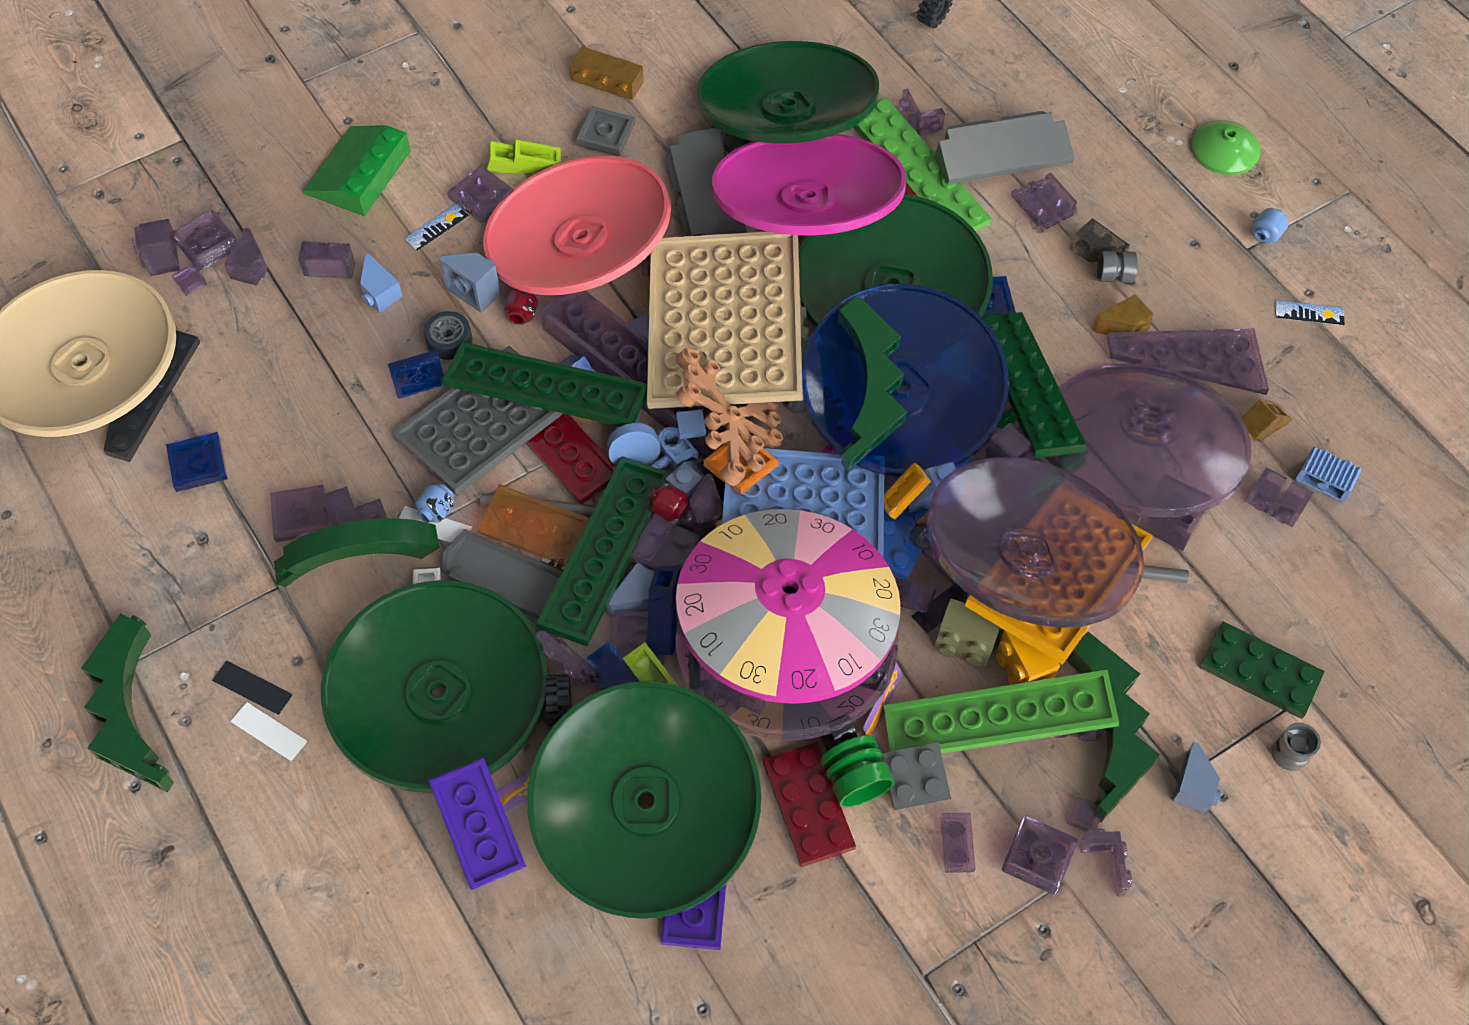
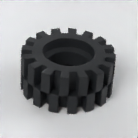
M923 0L918 6L920 9L917 10V20L932 29L937 28L938 24L940 25L942 20H945L953 0Z
M569 673L546 676V709L549 726L555 725L572 708Z

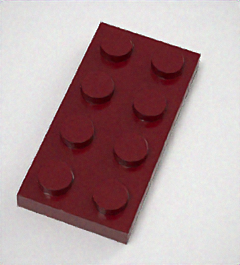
M562 414L525 443L579 504H583L605 489L616 469V465L611 462L573 418L567 414Z
M816 742L763 759V765L801 867L856 849V844L843 810L839 806L832 790L833 784L827 778V771L823 769L820 763L822 756Z

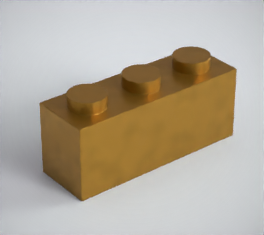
M583 46L571 63L572 81L631 100L634 99L644 82L642 65Z

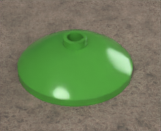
M1215 120L1201 125L1195 131L1191 141V150L1196 160L1208 170L1223 175H1238L1249 171L1256 165L1261 152L1257 137L1247 127L1229 120Z

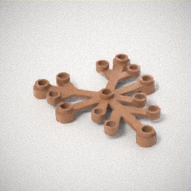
M690 347L683 349L676 356V362L683 369V377L690 383L684 384L677 391V398L687 407H692L697 402L713 411L704 419L706 426L713 430L705 437V441L712 449H717L720 445L728 442L729 463L721 470V475L729 485L736 486L744 479V474L746 473L745 467L740 463L739 451L746 459L750 469L759 472L765 466V460L759 454L753 455L752 452L758 453L762 448L777 449L781 445L783 440L782 434L775 429L781 423V418L776 413L780 402L746 403V406L741 408L729 405L716 388L715 375L720 371L718 363L709 359L701 368L698 361L700 358L698 352ZM698 386L707 390L715 401L702 395ZM752 415L772 429L765 430L745 418ZM722 425L727 428V431L721 433L715 431Z

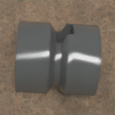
M1101 250L1097 261L1098 281L1113 282L1117 278L1119 282L1133 283L1136 279L1138 267L1136 252L1123 251L1117 255L1115 251Z
M1293 723L1289 725L1273 744L1272 755L1275 762L1283 769L1289 771L1302 769L1320 749V736L1308 724Z

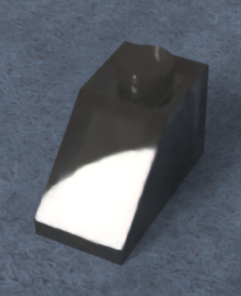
M1092 218L1074 234L1070 249L1088 262H1097L1101 250L1115 251L1119 255L1120 252L1128 251L1130 244Z

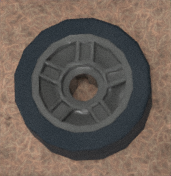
M445 311L437 313L427 321L423 333L427 348L437 358L452 360L462 342L472 344L473 337L469 321L457 312Z

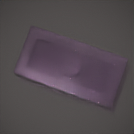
M971 812L942 813L940 818L945 873L974 872L976 867Z

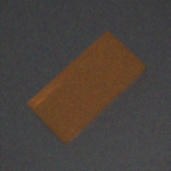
M499 484L477 531L482 535L566 566L590 518Z

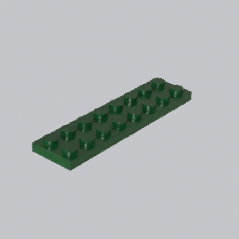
M1013 312L983 316L976 326V330L1034 458L1085 452L1087 444L1023 313Z
M466 342L461 343L442 378L444 386L619 427L635 423L646 400L648 385L647 383Z
M623 456L621 457L536 623L537 629L588 647L653 514L650 509L652 501L648 498L655 486L661 487L666 483V478L670 475V472Z

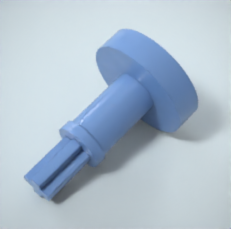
M639 415L635 423L625 424L614 430L607 441L609 458L616 466L622 456L650 465L656 460L660 452L657 433L650 426L639 423Z

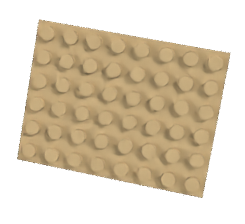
M751 232L670 237L660 240L651 252L648 409L687 407L679 401L676 395L677 391L684 384L690 383L683 377V369L677 364L676 356L683 349H688L689 347L698 352L700 356L698 361L701 368L709 359L718 363L720 371L715 375L716 388L728 404L803 400L798 235ZM698 386L702 395L715 401L707 390ZM696 402L693 406H703V405H701V404H699V403Z

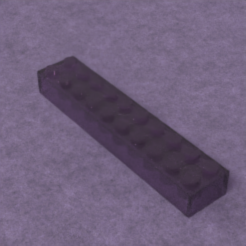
M586 290L560 295L540 312L543 330L574 355L585 356L594 371L648 384L649 340ZM647 397L641 408L665 428H678L677 412L702 409L704 419L713 412L704 406L648 409ZM705 424L706 436H707V435H708L710 432H712L713 430L709 429V428L706 426V424ZM722 425L715 431L721 433L727 431V428ZM706 436L687 438L698 451V455L703 459H706L717 450L710 448L706 444Z

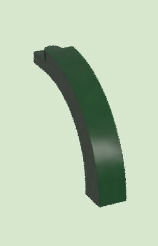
M381 518L346 522L311 532L283 547V556L274 561L277 585L286 587L315 568L354 556L398 554L423 559L440 548L436 525L410 519Z

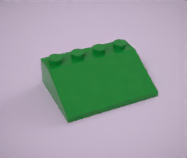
M387 125L350 126L304 188L303 193L365 217L411 152L407 133Z

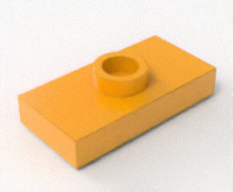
M913 463L884 494V509L893 519H896L931 482L922 468L916 463Z

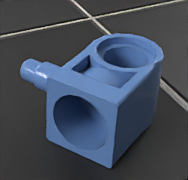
M668 427L663 429L658 436L661 459L651 466L661 470L669 466L674 472L683 462L698 460V451L687 438L680 439L678 428Z

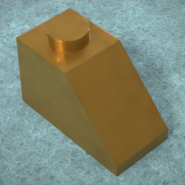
M1134 294L1098 314L1092 330L1095 333L1130 339L1137 334L1142 335L1149 330L1154 314Z
M1259 400L1238 420L1243 426L1241 431L1248 438L1264 440L1292 421L1276 402Z

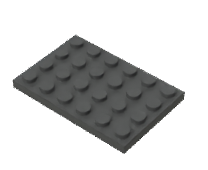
M510 346L502 350L505 352L519 354ZM451 388L393 431L392 435L400 445L457 496L563 413Z

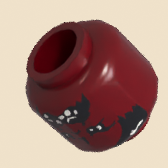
M512 289L507 295L503 312L513 324L523 325L529 323L534 318L538 299L532 293Z
M665 483L661 487L655 486L648 498L652 501L651 511L667 522H672L675 519L680 520L689 506L687 494L671 483Z

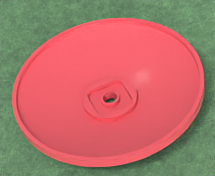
M591 156L565 161L529 177L512 189L501 200L492 212L484 230L483 248L485 256L495 263L498 278L520 291L539 295H564L589 290L624 275L642 262L655 249L669 224L671 214L670 199L661 178L652 169L640 162L615 156Z

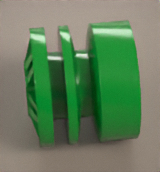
M864 735L844 741L830 749L821 758L820 763L823 769L827 771V778L830 781H836L833 784L832 790L839 806L843 808H850L872 801L890 790L895 783L888 765L885 762H879L883 754L877 748L878 743L873 736Z

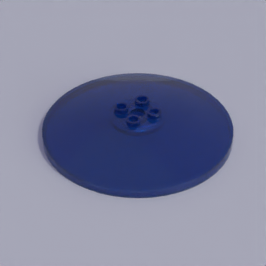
M883 285L864 290L847 298L852 300L859 295L901 336L899 348L889 355L888 358L904 373L902 382L909 386L907 392H900L896 389L890 394L907 411L905 422L856 465L874 473L901 477L913 463H916L925 471L928 468L951 462L954 463V466H957L973 456L994 433L1000 422L1008 396L1009 379L1006 359L1002 347L989 325L978 313L959 299L945 292L921 285ZM844 301L835 306L817 325L807 344L802 363L803 400L807 413L820 436L841 456L843 449L853 441L850 438L851 430L864 404L866 392L864 368L859 352L848 333L838 323L839 307Z

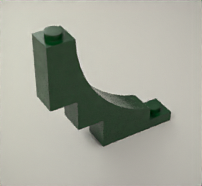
M859 295L852 300L847 299L839 307L838 323L848 333L859 352L864 368L866 385L864 404L851 430L850 438L853 441L842 451L841 465L847 471L905 422L907 411L890 395L902 385L904 373L888 358L889 355L899 348L901 336Z
M120 613L81 667L90 680L100 684L84 708L94 719L104 723L87 748L97 759L168 793L174 782L167 775L169 771L156 763L159 758L142 738L132 707L134 672L139 657L151 634L146 629V623L142 619L134 615L129 618Z
M1088 631L1078 642L1066 661L1079 674L1108 670L1119 719V726L1106 728L1107 755L1104 771L1098 784L1104 792L1094 802L1098 807L1093 813V816L1102 823L1150 770L1160 754L1135 734L1150 715L1148 711L1126 694L1135 684L1140 673Z

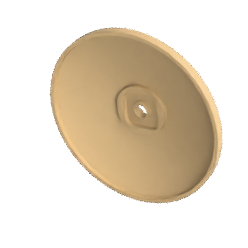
M87 270L51 278L31 287L12 299L0 310V424L22 434L60 437L83 433L101 427L136 407L155 389L165 375L176 346L174 319L161 295L152 286L134 276L115 271ZM81 361L86 362L82 366H77Z

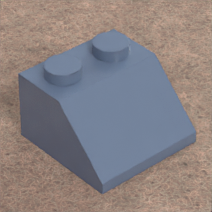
M478 253L444 255L439 258L445 288L482 313L501 295L496 265L490 258H484Z

